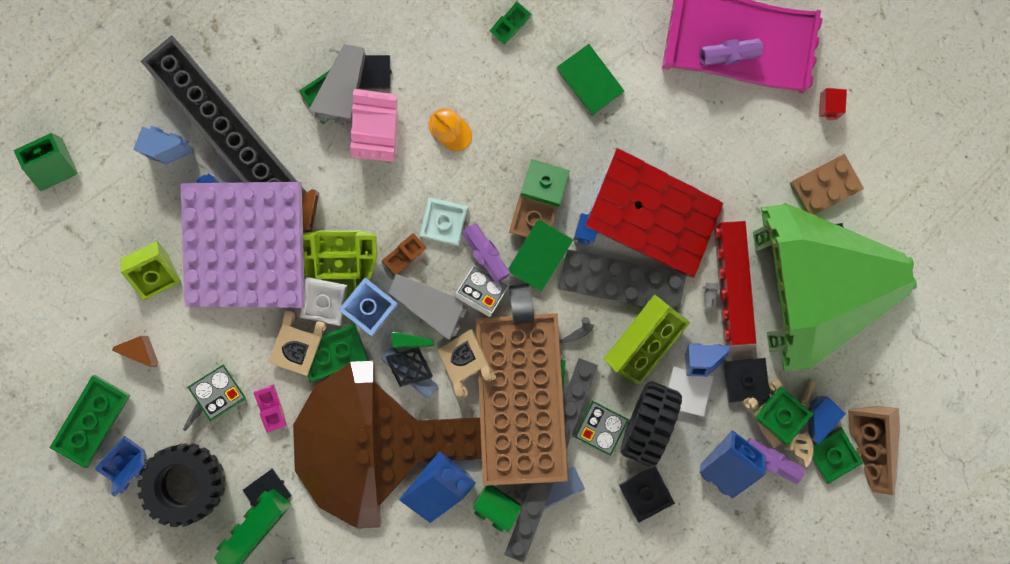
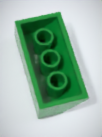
M275 489L269 492L264 491L257 499L259 504L255 508L251 507L243 516L246 518L244 522L236 524L230 531L232 536L229 540L224 539L216 548L219 551L214 556L217 564H243L292 504Z

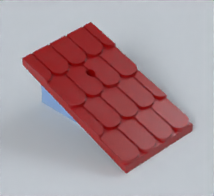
M616 148L588 213L589 218L585 227L683 274H687L689 277L695 278L724 203L645 161Z

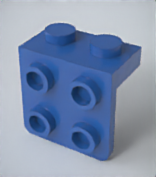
M126 436L95 467L97 472L112 481L111 495L114 497L119 492L121 494L125 492L130 485L129 482L134 477L137 478L140 475L141 469L145 468V450Z

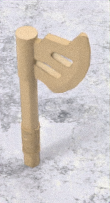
M809 380L800 402L806 408L810 403L816 384L813 380ZM808 432L798 433L788 446H784V449L788 451L793 450L794 455L802 459L804 467H808L813 457V443ZM796 440H804L805 444H799ZM800 449L806 450L807 454L801 453Z

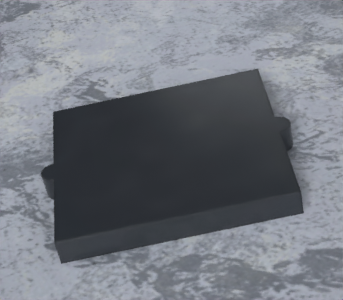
M365 55L359 89L390 88V74H392L390 55Z
M273 468L243 489V492L251 502L250 505L254 507L259 504L257 499L264 491L269 492L275 489L286 500L292 496L284 485V480L279 478Z

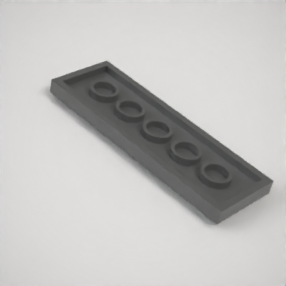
M568 249L565 255L559 289L639 307H645L648 301L656 295L679 313L687 274Z

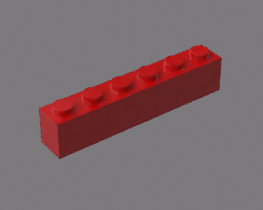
M746 221L721 222L715 228L714 236L715 240H718L719 246L716 249L717 260H720L718 279L722 281L720 300L724 304L721 316L722 320L725 321L726 327L723 330V338L727 342V346L757 344Z

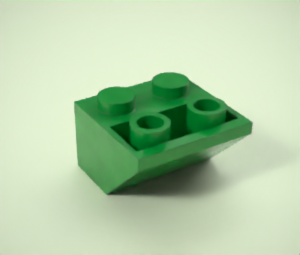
M49 133L13 150L21 169L39 191H43L78 174L63 139L53 133Z
M485 485L473 503L474 514L482 520L487 518L492 521V526L500 532H503V530L510 531L522 508V504L493 485Z

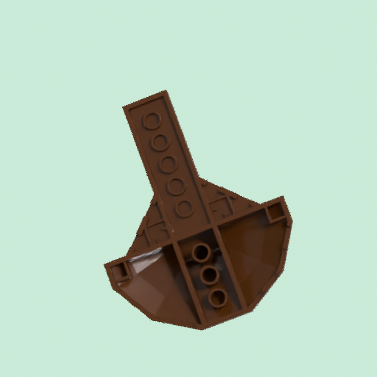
M374 361L350 362L316 385L293 424L294 467L296 474L319 508L357 529L381 527L380 505L419 462H431L439 451L452 461L482 459L480 417L417 420L375 382Z

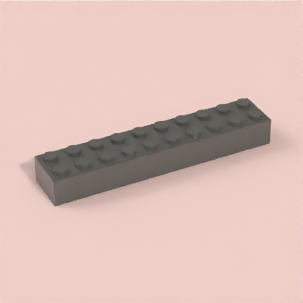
M171 35L140 61L243 183L298 182L176 38ZM302 186V195H304L307 191Z

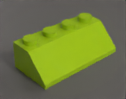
M654 295L603 360L617 373L640 386L691 322Z

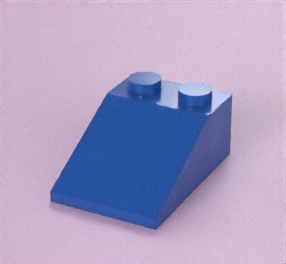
M439 451L401 496L399 501L431 523L463 500L476 482L468 472Z

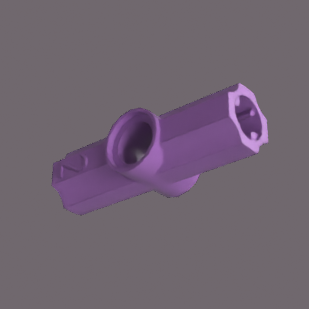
M759 38L745 41L733 39L722 42L719 45L705 46L700 48L699 60L703 66L719 63L730 65L745 59L758 58L762 56L763 43Z
M476 223L467 227L462 232V235L473 249V255L486 268L495 283L504 280L511 274L500 258V253L495 245L486 238Z
M748 438L747 442L766 456V470L776 475L778 474L796 485L802 480L805 475L804 468L786 459V456L770 447L767 448L752 438Z

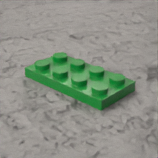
M92 375L49 448L81 467L88 468L131 395L97 375Z

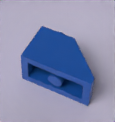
M817 396L810 403L811 407L808 409L813 413L812 417L808 420V431L812 443L820 444L846 414L827 396Z

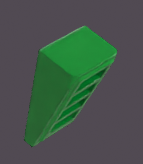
M392 331L393 348L434 347L435 341Z

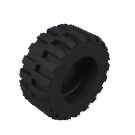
M654 381L646 383L624 434L620 449L624 457L648 467H654L658 464L669 443L681 409L682 395L679 391Z
M187 443L170 446L156 452L154 457L149 458L145 462L147 467L141 469L140 476L143 477L137 483V487H141L138 498L144 501V504L141 505L144 511L148 509L151 512L149 517L153 520L159 518L158 522L162 525L170 523V527L188 526L208 516L219 505L221 501L220 496L224 495L225 488L222 487V484L226 482L225 476H221L220 472L224 469L222 464L217 465L216 461L218 458L215 455H209L210 450L205 447L199 448L197 444L188 445ZM176 465H184L190 468L198 480L197 496L188 504L175 501L167 491V475L170 469Z

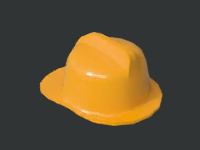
M443 108L431 115L428 124L429 130L446 148L460 151L469 146L472 140L471 128L456 112Z

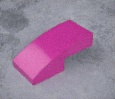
M275 385L255 390L253 394L259 406V415L266 433L287 426Z

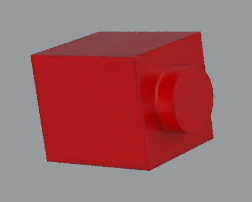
M826 88L820 93L819 117H826V120H838V118L846 113L847 89Z

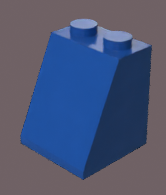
M732 430L701 463L699 473L704 480L716 485L722 494L728 495L733 499L766 474V456Z

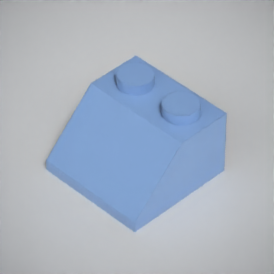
M364 278L340 307L339 311L369 335L374 336L399 304L367 278Z

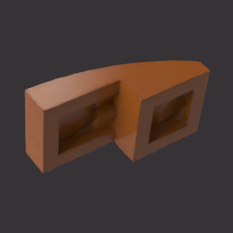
M412 233L394 251L386 256L382 263L395 277L396 274L402 272L423 253L426 247Z

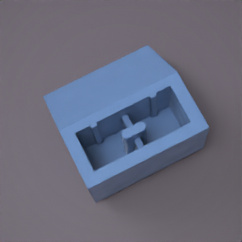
M142 126L133 150L149 159L169 164L193 153L194 148L188 145L189 141L182 139L177 134H167L154 126H151L150 129Z

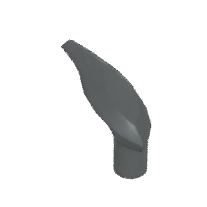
M584 317L581 320L582 327L559 340V342L567 343L581 339L591 332L594 325L590 324L588 317Z
M198 403L187 419L183 431H186L202 413L203 410Z

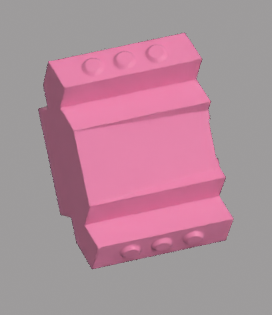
M354 89L351 157L394 162L398 130L397 95Z

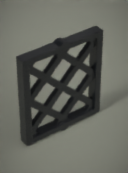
M419 347L386 357L399 387L433 377ZM416 354L419 355L421 361L415 359ZM404 357L411 360L409 365L402 362ZM392 361L398 363L397 368L394 367ZM413 361L420 364L418 369L412 367ZM401 365L407 367L406 373L399 370ZM422 366H424L427 373L421 371ZM410 369L417 372L415 377L408 374ZM398 373L404 376L403 381L400 380Z

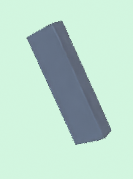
M392 347L382 355L381 360L389 366L386 357L400 352ZM404 357L402 362L409 365L410 361ZM392 361L394 367L397 368L398 363ZM401 365L399 370L406 373L407 367ZM410 369L408 374L415 377L417 372ZM431 379L410 384L425 398H429L438 388V385Z
M574 466L567 469L568 481L554 482L544 509L585 490ZM529 488L519 493L523 504Z

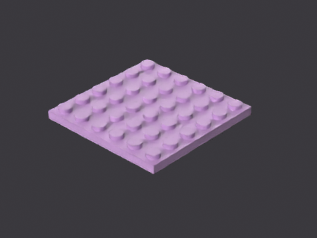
M302 182L180 183L185 307H305Z

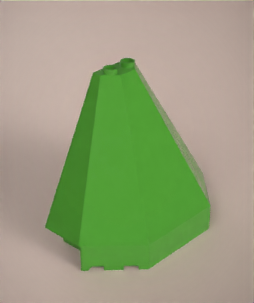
M787 203L761 207L763 227L753 231L755 252L773 247L784 330L768 331L767 339L769 352H781L784 371L811 369L909 296L913 289L917 288V281L913 277L914 261L912 257H907L900 251Z

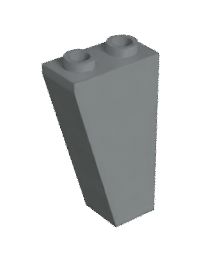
M343 45L310 107V113L316 120H335V123L340 125L352 123L354 89H359L366 55L363 47Z
M399 274L395 275L388 292L444 337L451 340L452 336H457L460 325H457L460 317L464 318L468 308L465 306V302Z

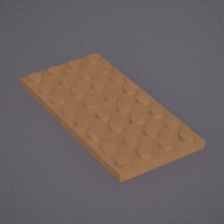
M558 313L534 315V323L514 325L513 316L476 318V338L489 366L496 376L495 380L489 382L484 380L481 371L478 372L483 486L568 481Z

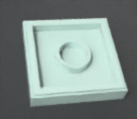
M428 197L419 237L459 246L468 206Z

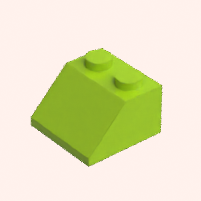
M158 241L120 258L121 274L143 300L181 283L169 255Z

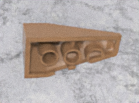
M872 406L849 409V430L851 436H854L858 446L856 449L863 459L864 471L872 492L894 495L900 434L899 408Z

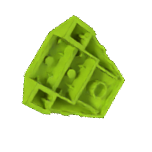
M319 230L303 233L304 278L309 277L347 285L346 301L364 278H367L369 281L371 280L378 255L376 234L362 230Z

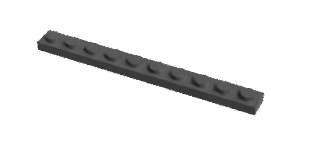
M581 358L577 361L563 398L566 450L598 365ZM554 482L531 483L504 555L520 562H525Z

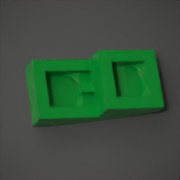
M516 1L509 11L500 17L490 29V32L505 45L532 17V14Z

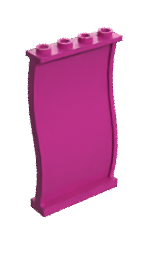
M673 0L662 69L670 70V68L704 72L751 84L804 93L813 83L811 72L816 64L814 53L820 40L817 34L823 18L820 17L821 10H795L752 0ZM759 38L763 43L762 56L758 58L745 59L730 65L719 63L703 66L699 60L700 48L705 46L719 45L722 42L733 39L745 41Z

